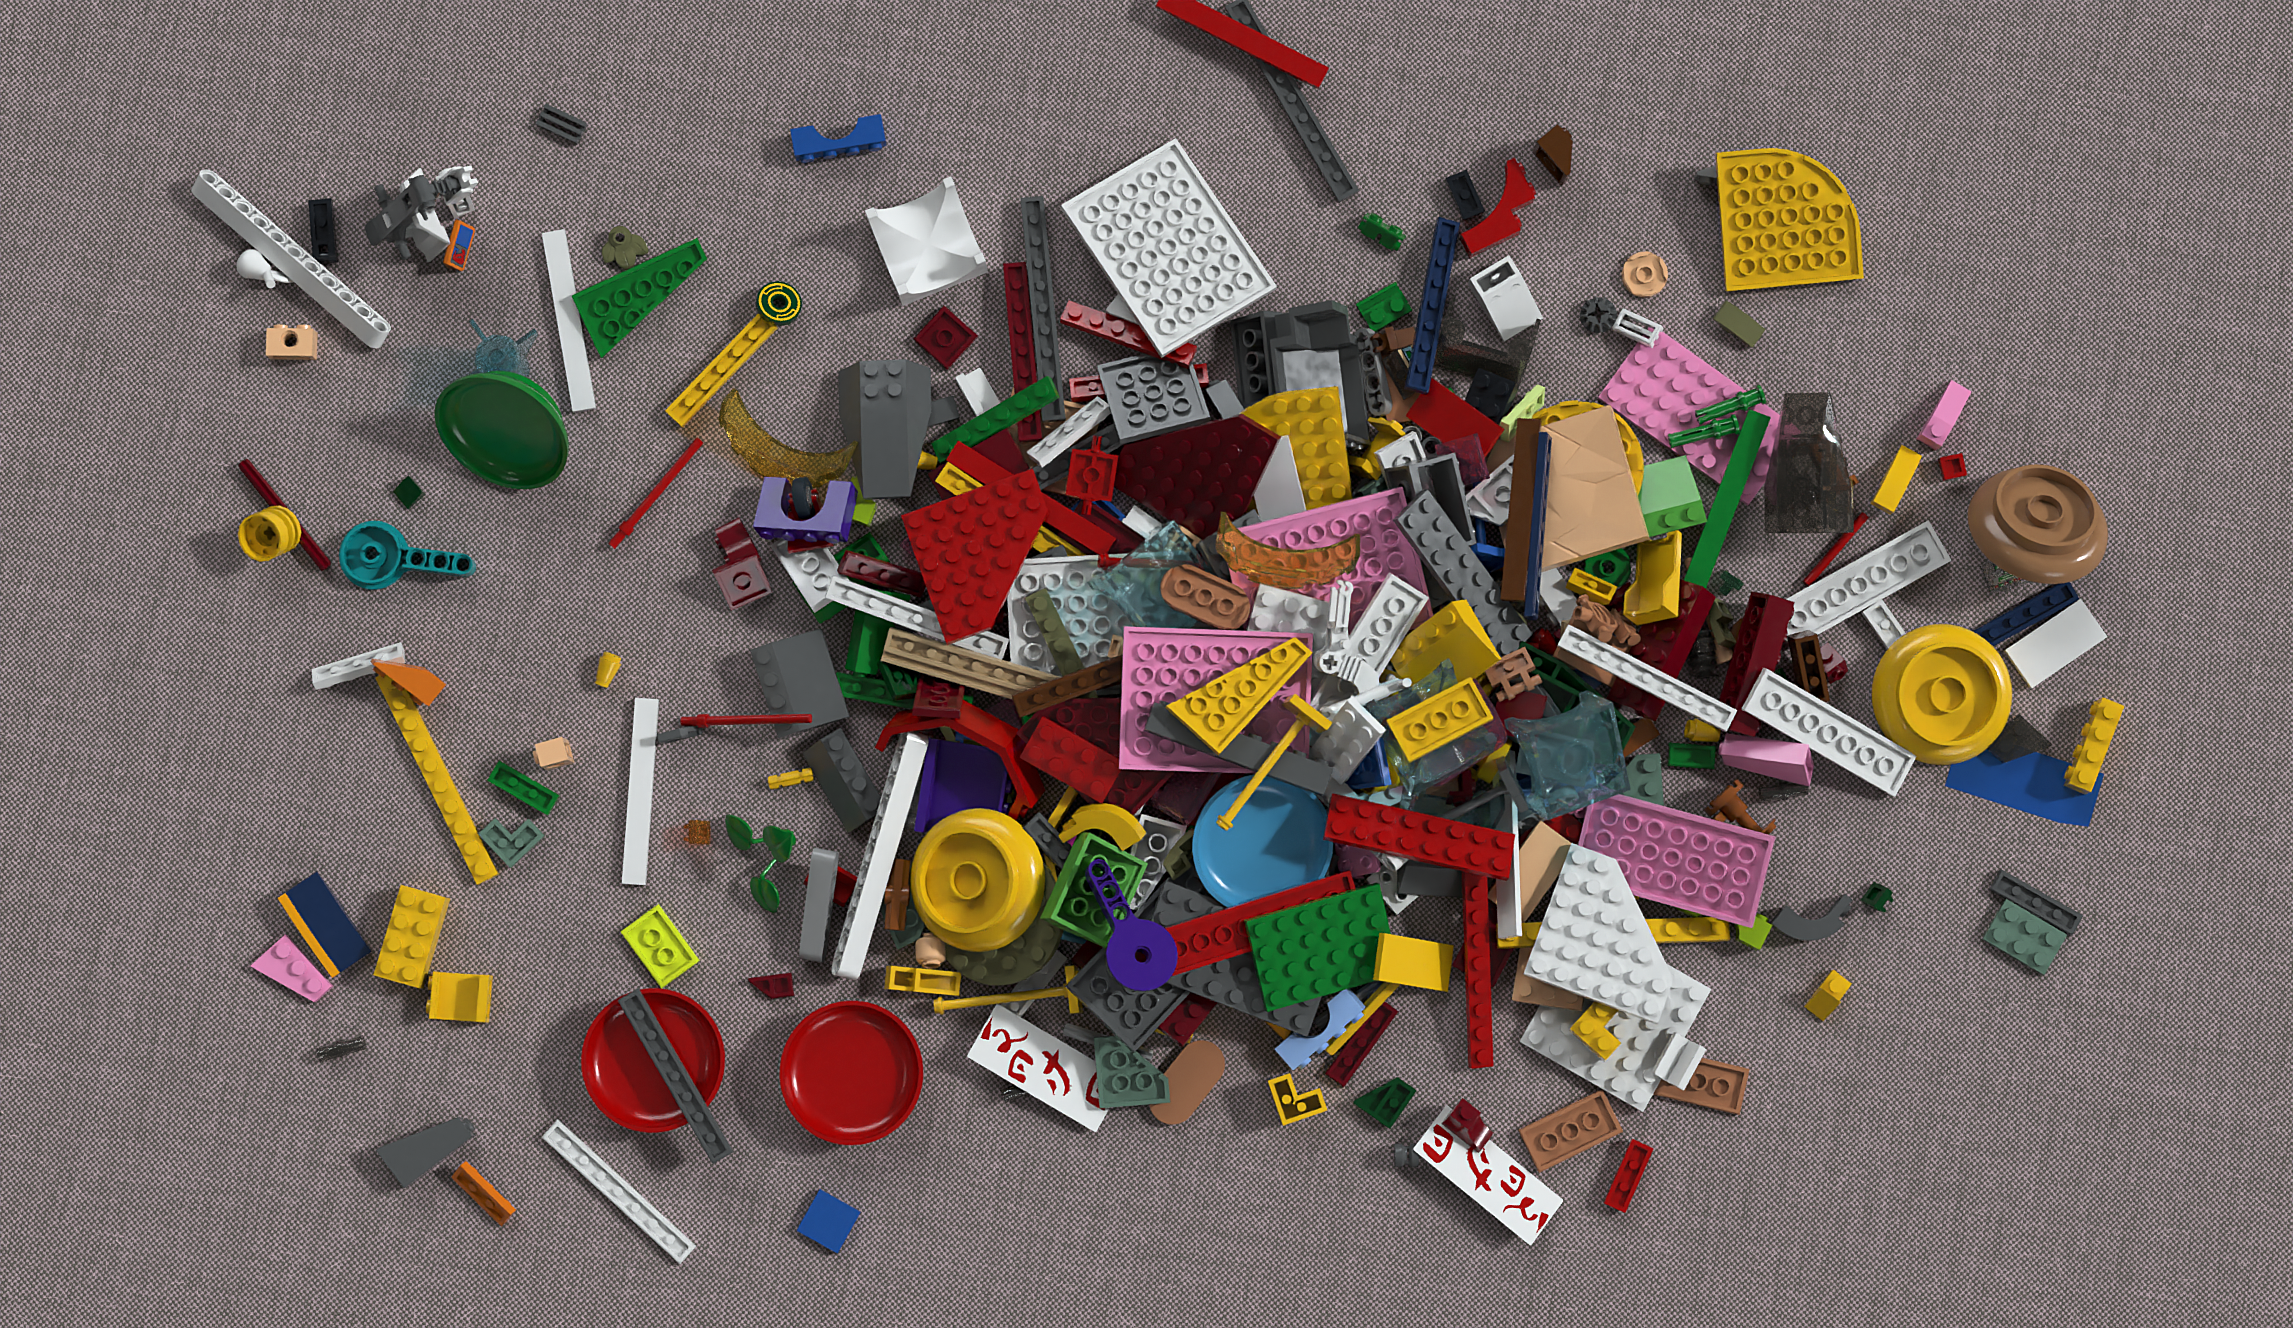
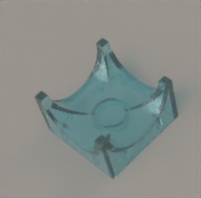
M1173 520L1155 527L1138 547L1113 566L1087 582L1092 590H1098L1112 599L1125 613L1133 627L1188 629L1198 620L1173 610L1164 602L1160 589L1162 577L1169 569L1184 564L1192 565L1210 574L1212 572Z
M1449 658L1442 661L1428 676L1404 691L1384 700L1375 701L1373 699L1365 704V709L1386 729L1380 737L1384 741L1386 756L1410 797L1492 753L1497 742L1493 732H1489L1482 725L1411 763H1408L1386 720L1456 685L1458 681L1454 673V666Z
M1589 691L1579 693L1581 703L1565 713L1542 719L1524 720L1511 717L1504 720L1506 729L1519 742L1529 766L1532 789L1531 794L1525 796L1528 810L1546 820L1631 790L1613 703Z

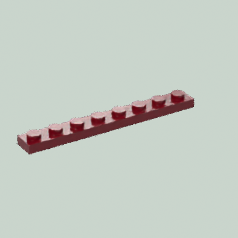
M1026 262L1003 263L1014 394L1037 382ZM1039 410L1017 422L1019 443L1042 440Z

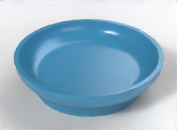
M1255 774L1238 778L1219 789L1200 812L1192 839L1195 868L1207 891L1224 906L1232 907L1323 878L1326 875L1332 858L1333 842L1323 840L1327 812L1315 794L1265 776L1231 821L1233 827L1225 831L1216 824L1217 817L1225 815Z

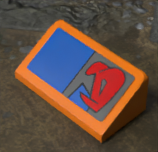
M457 219L453 224L449 238L450 245L447 246L443 263L447 268L464 271L475 228Z

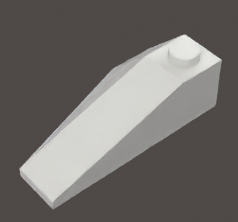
M1144 814L1139 815L1138 821L1146 831V834L1140 841L1131 846L1129 854L1143 860L1148 865L1131 901L1130 909L1137 911L1146 902L1166 872L1163 866L1166 856L1185 834L1187 826Z

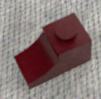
M1463 1098L1452 1108L1441 1123L1478 1153L1493 1135V1132L1482 1121L1480 1117L1481 1112Z

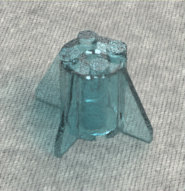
M473 319L469 321L482 339L476 348L475 364L477 369L471 374L508 371L524 377L529 375V361L526 355L538 335L535 328L514 342L510 337L503 335L487 337Z

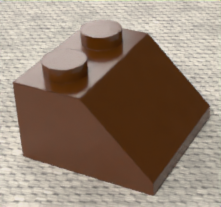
M1557 124L1536 142L1532 153L1557 182L1563 186L1571 172L1573 141L1571 140L1572 135L1565 127L1561 128Z

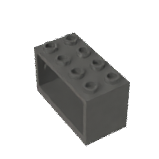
M1455 452L1432 455L1384 469L1388 488L1393 489L1402 486L1408 505L1423 490L1418 468L1422 466L1429 467L1437 503L1469 546L1476 544L1475 529L1472 526L1470 508L1464 493L1465 486L1461 480L1459 461L1456 458Z

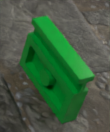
M1396 282L1356 304L1368 328L1374 332L1412 312V308Z

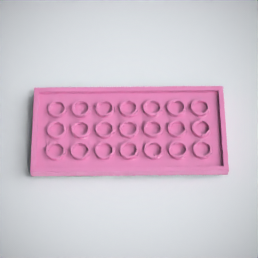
M1650 327L1647 329L1648 331H1651V332L1654 331V329H1652V328H1650ZM1664 332L1658 334L1659 338L1654 341L1655 345L1653 348L1638 342L1597 399L1605 405H1611L1615 412L1678 457L1686 455L1688 463L1720 485L1739 434L1733 433L1721 436V439L1718 440L1712 437L1671 448L1669 445L1668 434L1710 424V421L1699 425L1697 421L1699 417L1696 418L1695 410H1700L1733 398L1739 391L1742 393L1747 391ZM1761 403L1748 408V410L1751 409L1769 416L1771 419L1740 498V501L1747 506L1802 431L1767 405H1762ZM1737 410L1715 419L1718 421L1730 418L1732 414H1735L1739 429L1741 430L1748 411Z
M1593 787L1578 845L1616 859L1632 894L1635 896L1752 928L1776 837Z

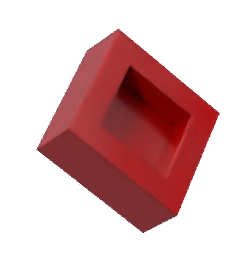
M1962 453L1938 458L1943 481L1967 476Z

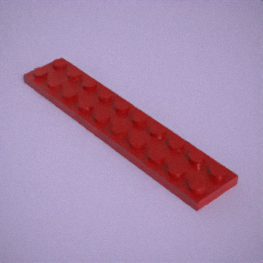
M1345 870L1165 927L1174 939L1178 953L1177 965L1172 976L1250 952L1251 947L1244 920L1355 889L1351 871ZM1135 952V959L1138 962L1143 963L1146 961L1143 953Z

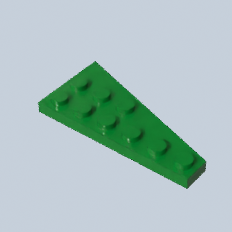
M698 238L572 295L601 359L707 261Z

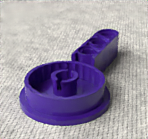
M1100 859L1092 861L1085 871V877L1113 931L1106 948V962L1110 973L1118 983L1130 990L1150 991L1159 988L1170 979L1177 965L1178 953L1174 939L1161 925L1135 917L1109 865ZM1092 868H1100L1103 876H1094L1091 871ZM1109 888L1113 892V898H1106L1102 890ZM1113 910H1121L1124 913V919H1116L1113 915ZM1136 951L1145 955V962H1138L1135 959Z

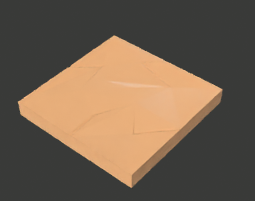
M1611 405L1541 426V432H1547L1552 437L1541 572L1649 540V534ZM1516 435L1509 443L1501 439L1496 441L1483 470L1485 478L1514 454ZM1508 522L1502 527L1499 526L1504 547L1506 546Z

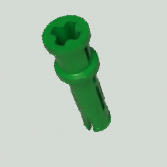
M1756 385L1755 389L1743 393L1739 391L1733 398L1700 410H1695L1696 418L1699 417L1697 421L1700 425L1737 410L1745 412L1748 411L1749 407L1760 403L1762 405L1766 404L1765 394L1762 387Z
M1732 414L1730 418L1718 421L1713 419L1707 425L1672 434L1669 433V445L1671 448L1712 437L1718 440L1721 439V436L1733 433L1738 435L1740 434L1736 415Z

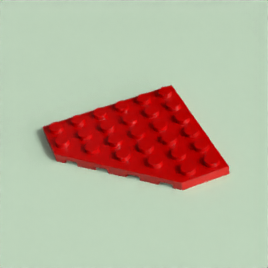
M1033 468L901 515L947 645L992 629L1000 609H1002L1010 589L1024 564V560L1049 514Z

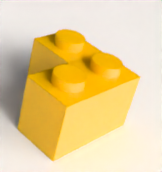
M1594 1001L1569 1031L1605 1062L1621 1044L1617 1038L1604 1028L1619 1010Z
M1290 1073L1267 1080L1282 1126L1328 1111L1320 1088L1297 1095Z

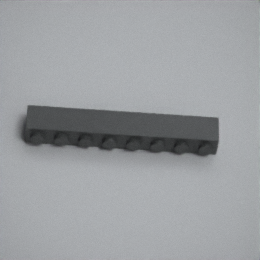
M1161 700L1159 704L1153 703L1143 730L1254 772L1259 770L1278 745V743L1271 741V744L1261 742L1262 737L1249 733L1248 736L1239 733L1218 756L1165 708L1170 703ZM1285 750L1266 776L1322 796L1326 791L1333 768L1329 767V762L1323 759L1315 758V761L1306 758L1307 754L1304 752L1293 750L1291 753Z

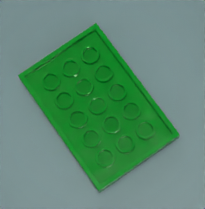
M1377 882L1244 920L1264 1009L1267 1012L1377 981L1373 980L1379 933L1391 934L1380 884Z

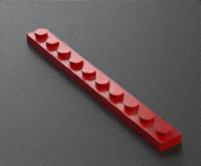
M1462 871L1468 1067L1471 1069L1494 1067L1487 877Z

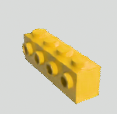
M2104 697L2092 703L2089 710L2091 717L2089 722L2085 723L2082 728L2081 736L2083 737L2080 745L2077 744L2073 751L2072 757H2074L2072 766L2069 765L2065 772L2064 778L2066 781L2064 786L2083 794H2088L2092 791L2124 705Z

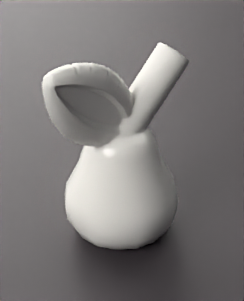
M255 249L246 250L237 260V271L242 277L264 280L268 288L275 287V281L293 283L283 272L271 270V266L266 262L262 254Z

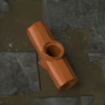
M894 859L885 889L886 915L884 929L905 931L906 911L910 901V860Z

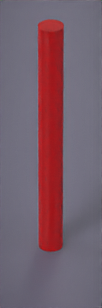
M1861 512L1802 582L1809 587L1868 520L1869 517L1865 513Z

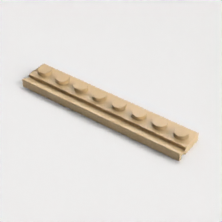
M893 627L889 629L881 661L1009 699H1012L1011 695L1059 678V676L954 645H947L944 642Z

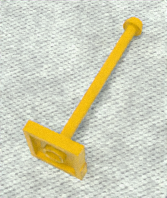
M1298 695L1288 696L1281 704L1296 716V721L1225 815L1217 817L1216 824L1223 830L1228 831L1229 828L1233 827L1231 821L1304 725H1308L1318 734L1322 733V731H1327L1331 726L1332 722Z
M1075 965L1065 966L1066 983L1061 987L943 1001L942 997H938V999L934 1000L935 1014L940 1013V1015H943L944 1010L1064 996L1069 1000L1070 1014L1083 1013L1082 1002L1065 987L1079 972L1078 967Z

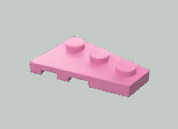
M286 934L251 965L252 968L313 1002H317L333 987Z

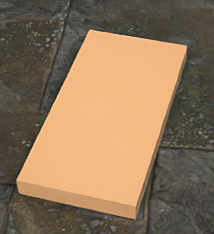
M1541 820L1537 822L1519 848L1521 923L1526 922L1560 874L1571 845L1568 840ZM1495 881L1488 891V899L1497 905Z

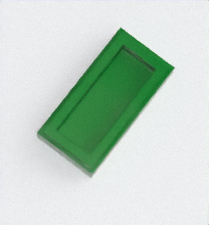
M1669 742L1667 766L1714 770L1716 746Z

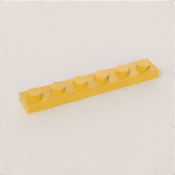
M757 314L677 397L665 412L683 428L778 327L774 323L764 321Z

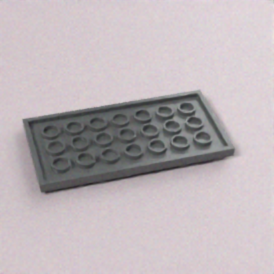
M1193 857L1189 859L1192 866L1174 881L1170 876L1165 880L1215 899L1201 882ZM1164 882L1134 913L1135 917L1150 921ZM1102 947L1065 986L1132 1053L1145 1042L1190 993L1168 983L1150 991H1134L1122 986L1115 980L1108 969L1105 947Z
M1164 881L1150 921L1165 928L1228 907L1215 899L1169 881ZM1251 951L1171 976L1166 982L1305 1037L1308 1036L1321 997L1273 1011H1265Z

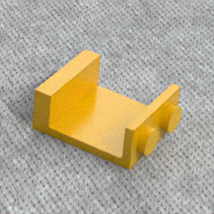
M1369 417L1367 421L1379 432L1361 458L1347 455L1349 471L1353 475L1378 480L1382 472L1374 452L1407 434L1402 431L1403 426L1395 420L1387 421L1382 417L1379 419Z
M433 971V976H429L428 990H431V999L427 1000L426 1014H429V1019L489 1023L493 976Z

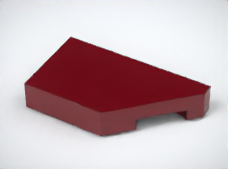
M792 972L748 978L751 984L771 999L795 996Z

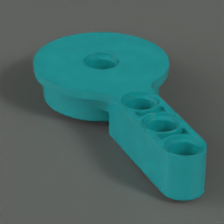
M366 521L356 525L345 535L339 549V562L345 576L355 585L368 590L387 588L396 583L407 571L470 577L476 571V563L468 555L409 547L398 529L382 521ZM374 548L377 549L379 556L377 555L374 559L369 560L367 557L368 551ZM422 554L423 562L420 565H414V557ZM440 557H445L446 565L442 568H437L436 561ZM468 560L469 568L465 571H460V562Z

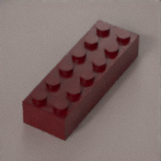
M1680 579L1678 617L1642 624L1638 632L1641 639L1638 644L1631 647L1628 655L1677 679L1716 597L1703 586ZM1619 677L1616 678L1606 698L1624 711L1655 722L1666 702Z
M1751 591L1719 698L1720 702L1737 710L1728 730L1755 737V734L1759 731L1761 720L1743 711L1742 707L1762 669L1766 668L1774 672L1776 665L1781 659L1780 650L1782 643L1785 642L1788 635L1787 627L1789 620L1794 615L1793 606L1795 602L1774 595Z

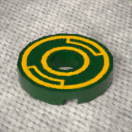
M775 281L764 285L760 289L755 306L758 314L764 321L774 323L776 326H784L797 319L801 312L802 300L800 294L793 286L785 282ZM781 300L785 306L777 308L774 306L773 301Z

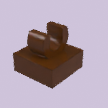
M1393 326L1384 328L1370 337V341L1377 340L1379 343L1378 347L1372 349L1374 353L1381 351L1382 356L1399 349Z

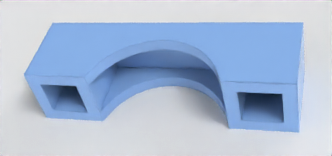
M1350 988L1340 991L1327 1003L1330 1020L1323 1032L1307 1037L1293 1032L1275 1048L1276 1052L1292 1070L1297 1067L1303 1069L1312 1061L1309 1056L1315 1051L1320 1054L1329 1046L1327 1041L1332 1036L1337 1039L1346 1031L1344 1026L1351 1021L1354 1024L1364 1016L1361 1011L1366 1006Z

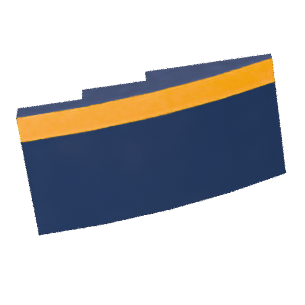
M318 871L278 896V900L332 978L372 952L369 945L358 932L356 925L345 912L343 905Z

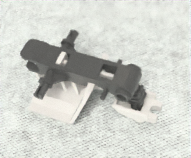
M472 166L452 167L438 181L434 180L432 184L424 177L422 169L419 168L399 185L401 194L394 200L387 196L383 184L375 186L374 189L379 198L377 202L382 206L383 210L365 225V232L370 244L376 246L385 239L389 243L395 241V248L399 249L402 260H406L412 256L407 247L408 241L405 238L413 237L416 247L425 254L427 262H431L450 245L444 226L440 225L434 210L435 202L443 197L446 205L450 206L472 194L473 188L478 183L477 179L470 178V172L473 171Z

